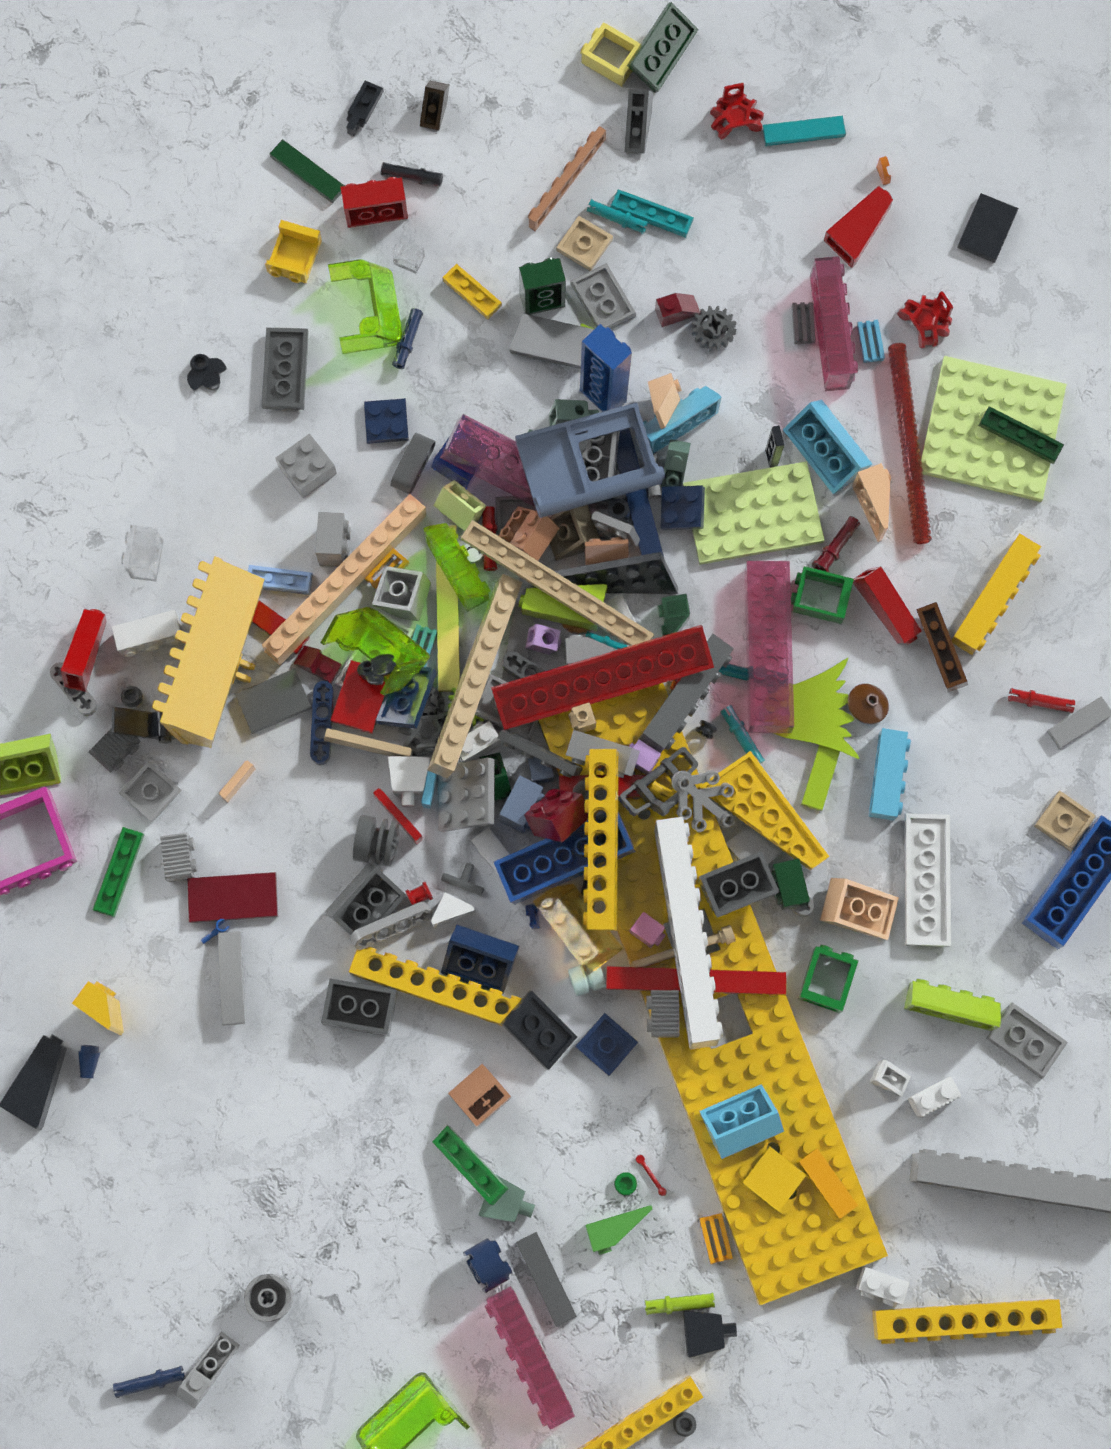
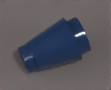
M81 1045V1049L78 1051L80 1078H94L101 1054L99 1046Z

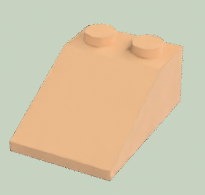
M882 463L858 472L852 485L878 542L882 541L889 522L891 476L889 471L884 469Z
M831 878L820 921L888 940L899 897L848 879Z

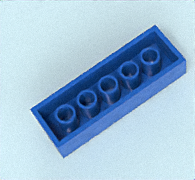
M599 324L582 341L580 392L604 412L622 407L627 402L632 352L625 342L621 343L615 338L616 336L610 328H605Z
M619 811L617 860L636 852ZM606 813L596 816V822L603 823L607 818ZM585 822L563 842L544 839L494 861L510 903L516 905L584 875V867H588V858L584 857V845L588 844V835H585L584 832ZM599 834L595 838V843L598 846L606 842V835ZM603 856L595 860L596 868L606 864V859Z
M1103 815L1094 820L1022 921L1024 926L1057 950L1064 947L1111 880L1110 820Z

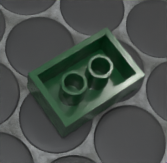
M547 258L543 262H529L519 267V294L525 314L532 315L565 307L566 279L560 258Z

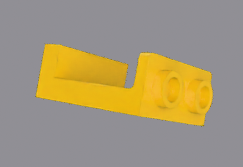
M281 220L278 226L280 233L270 260H266L265 263L267 272L274 277L282 276L288 278L294 283H307L322 242L321 233L319 230Z

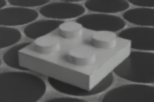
M594 511L591 519L595 524V528L598 529L599 535L607 539H611V537H621L623 540L628 539V547L630 545L637 547L640 538L632 525Z
M148 761L119 794L149 821L153 822L182 790Z

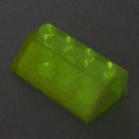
M447 523L424 527L425 543L466 612L489 601L490 588L486 581L481 582L478 577L480 572L476 564H471L468 560L469 553L465 546L459 545L457 541L459 537L453 527L449 528Z

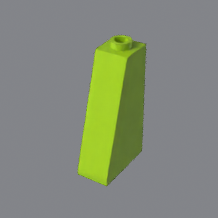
M578 585V587L604 602L607 585ZM527 588L525 595L521 594L518 607H522V615L593 631L598 629L597 625L538 588Z

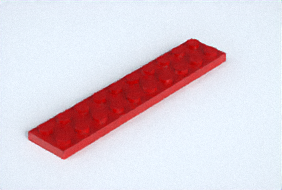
M699 625L491 687L503 728L506 730L570 711L572 708L586 703L594 704L714 668L703 626Z

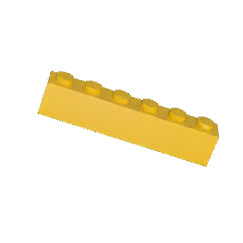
M1019 533L953 636L952 643L970 655H973L976 650L981 651L986 643V640L983 638L987 632L991 634L998 623L994 622L997 616L1002 617L1009 607L1006 605L1009 598L1013 600L1019 589L1016 586L1020 581L1024 583L1030 574L1027 569L1030 564L1034 566L1041 555L1038 552L1042 546Z

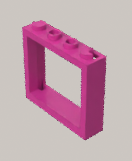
M46 786L1 804L0 820L44 802L64 855L0 881V895H7L10 893V889L15 887H26L31 884L32 880L37 878L39 880L46 879L52 875V872L59 869L60 871L68 870V867L77 862L51 791Z

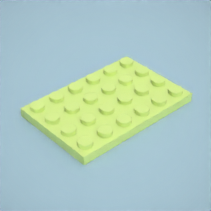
M807 461L683 483V486L703 485L705 487L704 528L692 529L699 565L821 544L825 541Z

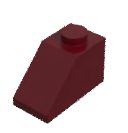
M673 293L656 299L655 311L661 327L693 318L695 314L700 315L694 295Z

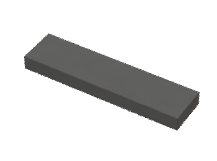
M537 1232L517 1241V1246L555 1326L558 1327L577 1317Z

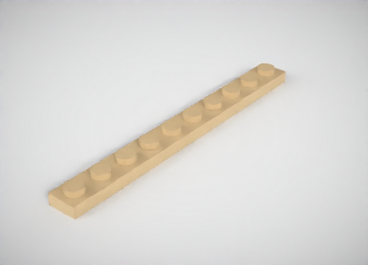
M472 520L461 536L463 542L625 644L632 646L652 640L654 637L652 632Z

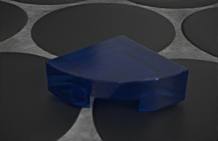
M534 904L526 905V916L530 918L529 926L532 929H540L538 906Z

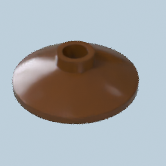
M859 684L848 695V708L858 721L872 725L881 722L887 716L889 711L888 699L884 692L875 685Z

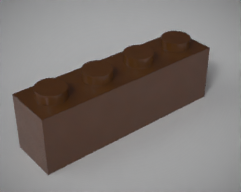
M937 602L916 609L947 692L949 693L967 686L968 681Z

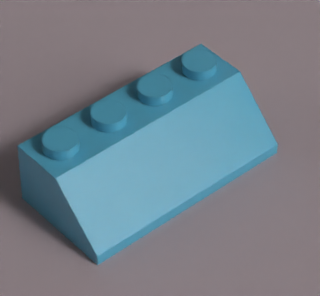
M707 386L701 389L696 388L689 393L687 398L684 400L680 399L665 428H660L656 416L649 422L647 420L643 421L652 453L654 454L669 445L670 439L677 440L718 414L722 397Z
M823 400L810 402L783 429L832 494L849 485L855 480L858 472L872 465L868 457Z

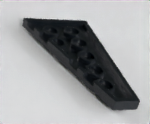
M661 552L554 571L577 586L607 585L606 593L678 594V586Z

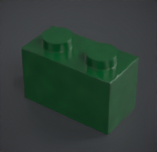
M800 859L773 864L771 867L772 871L770 872L779 890V893L774 895L777 906L781 905V909L786 910L808 905L810 898Z

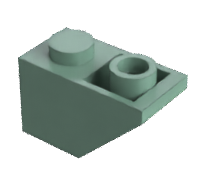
M670 439L664 467L665 479H662L661 488L683 485L691 443Z

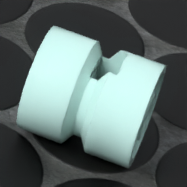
M598 960L585 963L584 968L576 966L568 969L576 997L589 993L590 988L595 991L606 987Z

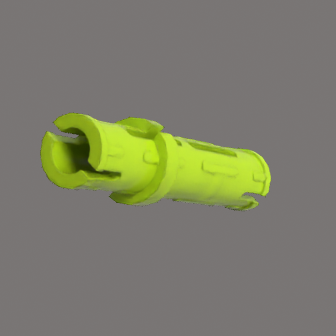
M713 1293L673 1298L665 1296V1299L644 1301L646 1315L658 1313L670 1315L675 1311L715 1308Z

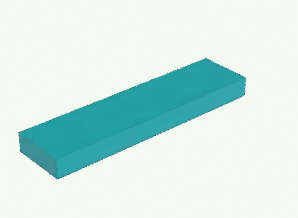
M843 115L764 124L762 127L765 146L843 138L846 136Z
M619 189L610 206L624 213H632V216L648 221L650 225L685 238L694 220L692 216Z

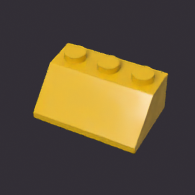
M88 981L72 1004L108 1030L119 1035L123 1034L120 1001L114 997L117 993L98 981L95 984Z

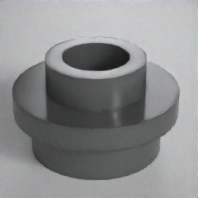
M135 686L126 687L121 693L122 703L130 708L137 707L143 700L141 690ZM135 694L136 698L130 701L129 696Z
M681 1412L674 1418L673 1427L678 1435L687 1437L696 1430L697 1424L692 1414ZM682 1420L689 1422V1426L686 1429L680 1426Z

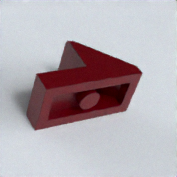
M305 645L294 662V665L332 684L342 667L341 663L322 654L320 649Z

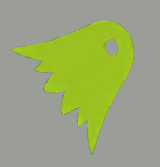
M848 658L814 677L772 693L765 700L762 707L761 715L765 726L778 736L822 745L860 759L855 750L843 739V737H851L852 735L840 727L854 721L850 714L839 709L848 703V694L836 692L846 682L845 680H836L845 668ZM778 708H786L789 713L788 717L785 719L777 718L776 710Z

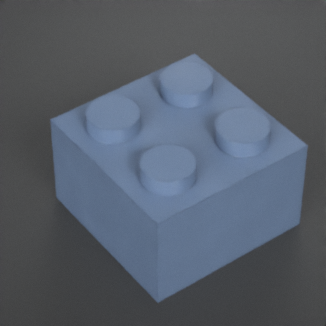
M519 776L500 812V822L523 834L526 829L530 830L531 828L524 814L534 803L539 802L545 796L543 794V787Z

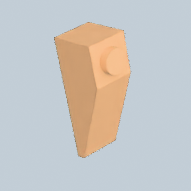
M672 373L648 381L654 413L661 429L666 427L680 402L679 392L682 389L678 379L674 380Z

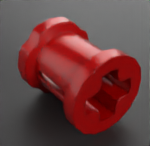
M425 881L415 889L405 890L411 905L427 899H433Z

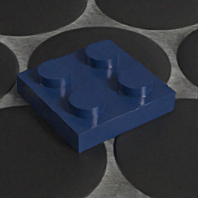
M406 398L364 401L367 444L409 441Z
M703 485L662 487L660 529H703L705 487Z
M604 1013L575 1048L607 1076H610L638 1044V1041Z

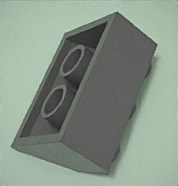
M762 851L701 875L698 879L706 901L717 918L779 893Z
M368 862L327 908L325 913L347 933L352 935L355 930L389 916L407 895L376 866Z

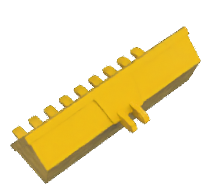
M214 556L212 564L204 561L199 562L198 570L208 574L206 582L195 578L192 586L202 591L200 599L192 595L188 596L186 603L197 610L195 616L183 613L181 621L191 626L190 631L186 633L177 630L175 634L177 640L185 643L184 649L182 651L173 647L169 652L170 657L179 660L178 668L170 665L165 666L164 674L174 678L172 686L163 682L159 683L158 691L168 695L167 701L163 703L154 700L152 704V709L162 713L160 723L180 743L212 748L231 685L234 684L235 679L246 683L251 682L252 678L238 672V668L240 666L247 670L255 669L254 664L242 659V651L264 584V578L231 565Z

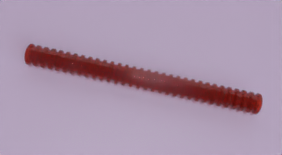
M894 343L887 349L889 351V363L891 364L890 369L892 370L891 375L893 376L892 382H894L892 386L894 388L893 393L895 394L894 399L896 400V412L898 413L896 417L899 419L897 424L900 425L898 430L901 431L899 436L901 437L900 443H902L900 446L902 449L901 454L904 456L902 461L905 462L903 467L906 468L904 469V474H906L905 480L907 481L905 485L908 487L906 492L909 493L907 498L910 499L908 505H910V518H912L910 522L913 524L911 529L914 531L912 536L915 537L913 538L914 543L926 544L932 540V536H930L931 530L929 529L931 526L928 523L930 518L927 517L929 515L927 511L928 505L925 504L927 499L925 498L926 492H924L925 486L923 485L925 481L922 479L924 474L921 473L923 468L920 466L922 461H920L921 455L919 454L921 451L918 448L920 444L917 442L919 437L916 436L918 431L916 430L917 424L914 417L916 414L913 411L915 407L912 405L914 400L911 399L913 394L911 393V377L909 375V363L907 362L908 357L906 356L907 351L905 350L907 347L904 343Z

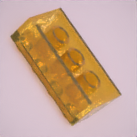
M574 884L550 888L533 901L538 911L587 975L594 972L623 950V947L611 931H589L587 926H584L583 914L587 912V903H584L583 895Z

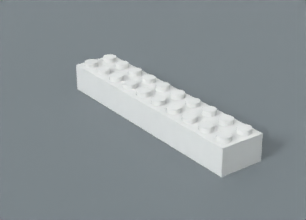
M683 817L656 820L654 833L689 1048L697 1049L717 1046L721 1036H723L721 1022H717L716 1018L718 1016L717 1013H719V1005L717 999L713 1000L715 981L714 977L709 976L712 964L710 954L706 955L705 952L706 946H708L706 932L702 933L704 924L703 911L698 910L701 899L699 888L694 886L697 874L695 866L691 867L693 858L692 845L687 844L688 836H690L688 823H684Z

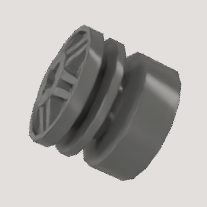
M361 815L355 833L353 861L368 863L371 855L375 854L377 865L381 864L382 857L385 856L384 865L390 867L398 850L400 838L399 822L392 820L390 829H388V819H383L380 828H377L376 817Z

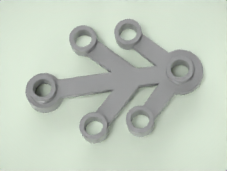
M713 770L698 775H691L687 771H679L673 775L671 780L673 789L678 792L679 807L677 815L683 817V820L689 819L692 815V810L687 806V794L689 793L693 796V821L691 826L697 832L704 831L707 826L702 816V805L716 816L720 826L728 828L735 822V816L730 811L721 809L708 798L718 795L731 797L734 793L732 785L722 783L720 786L697 789L694 786L704 782L710 785L717 784L720 777ZM714 774L713 780L710 781V776ZM728 787V792L724 793L725 788ZM687 809L686 814L682 815L683 810Z

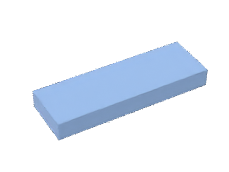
M249 565L248 572L264 578V590L310 595L313 573Z

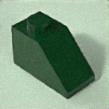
M500 752L479 757V759H494V801L509 797L511 788Z

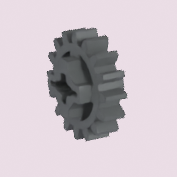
M708 306V311L700 309V315L695 314V321H692L691 326L694 329H692L691 334L696 336V343L702 342L701 348L707 345L709 351L712 350V347H716V350L719 351L720 345L727 348L728 342H733V335H736L737 330L735 329L736 321H731L733 314L726 315V308L723 311H719V306H716L715 310Z

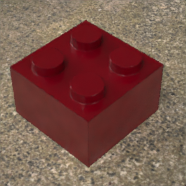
M551 789L539 802L534 803L524 816L534 836L563 842L588 820L589 813H585V800L582 794Z

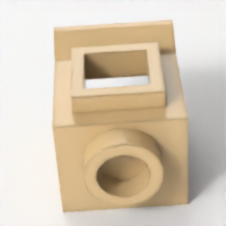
M590 703L572 708L568 716L573 730L584 733L596 729V721Z

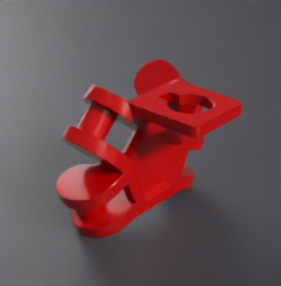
M744 83L725 86L722 97L716 102L717 106L713 107L710 111V114L716 118L711 124V128L719 133L718 137L721 140L726 138L737 127L747 126L753 132H760L762 130L761 121L764 119V113L754 109L757 100L746 98ZM733 89H738L735 94L729 93ZM727 120L729 124L724 127L722 124Z
M943 291L939 292L938 297H934L933 300L927 299L926 295H922L920 303L908 299L904 303L905 307L897 313L902 320L911 321L918 330L920 348H925L926 345L935 347L938 345V335L948 337L950 334L949 326L952 324L950 315L953 305ZM931 330V336L925 337V331Z

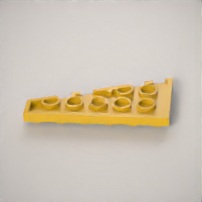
M751 751L718 773L720 779L717 784L710 785L704 782L697 788L720 786L722 783L732 785L734 793L731 797L718 795L710 798L792 858L800 859V863L810 871L830 857ZM728 787L725 788L724 793L728 792Z

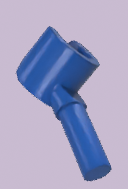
M225 919L218 920L216 928L201 939L203 944L217 936L218 933L229 931V926L225 929L219 928L225 922Z

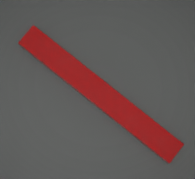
M607 966L606 990H679L680 992L677 968ZM710 970L709 976L714 977L715 981L714 993L786 996V972Z

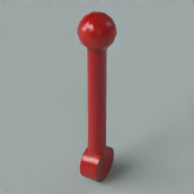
M638 1155L636 1162L645 1169L658 1188V1194L665 1196L667 1194L666 1188L662 1187L645 1163L644 1156Z

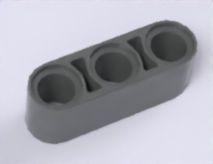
M416 432L392 477L390 486L411 494L434 450L436 441Z

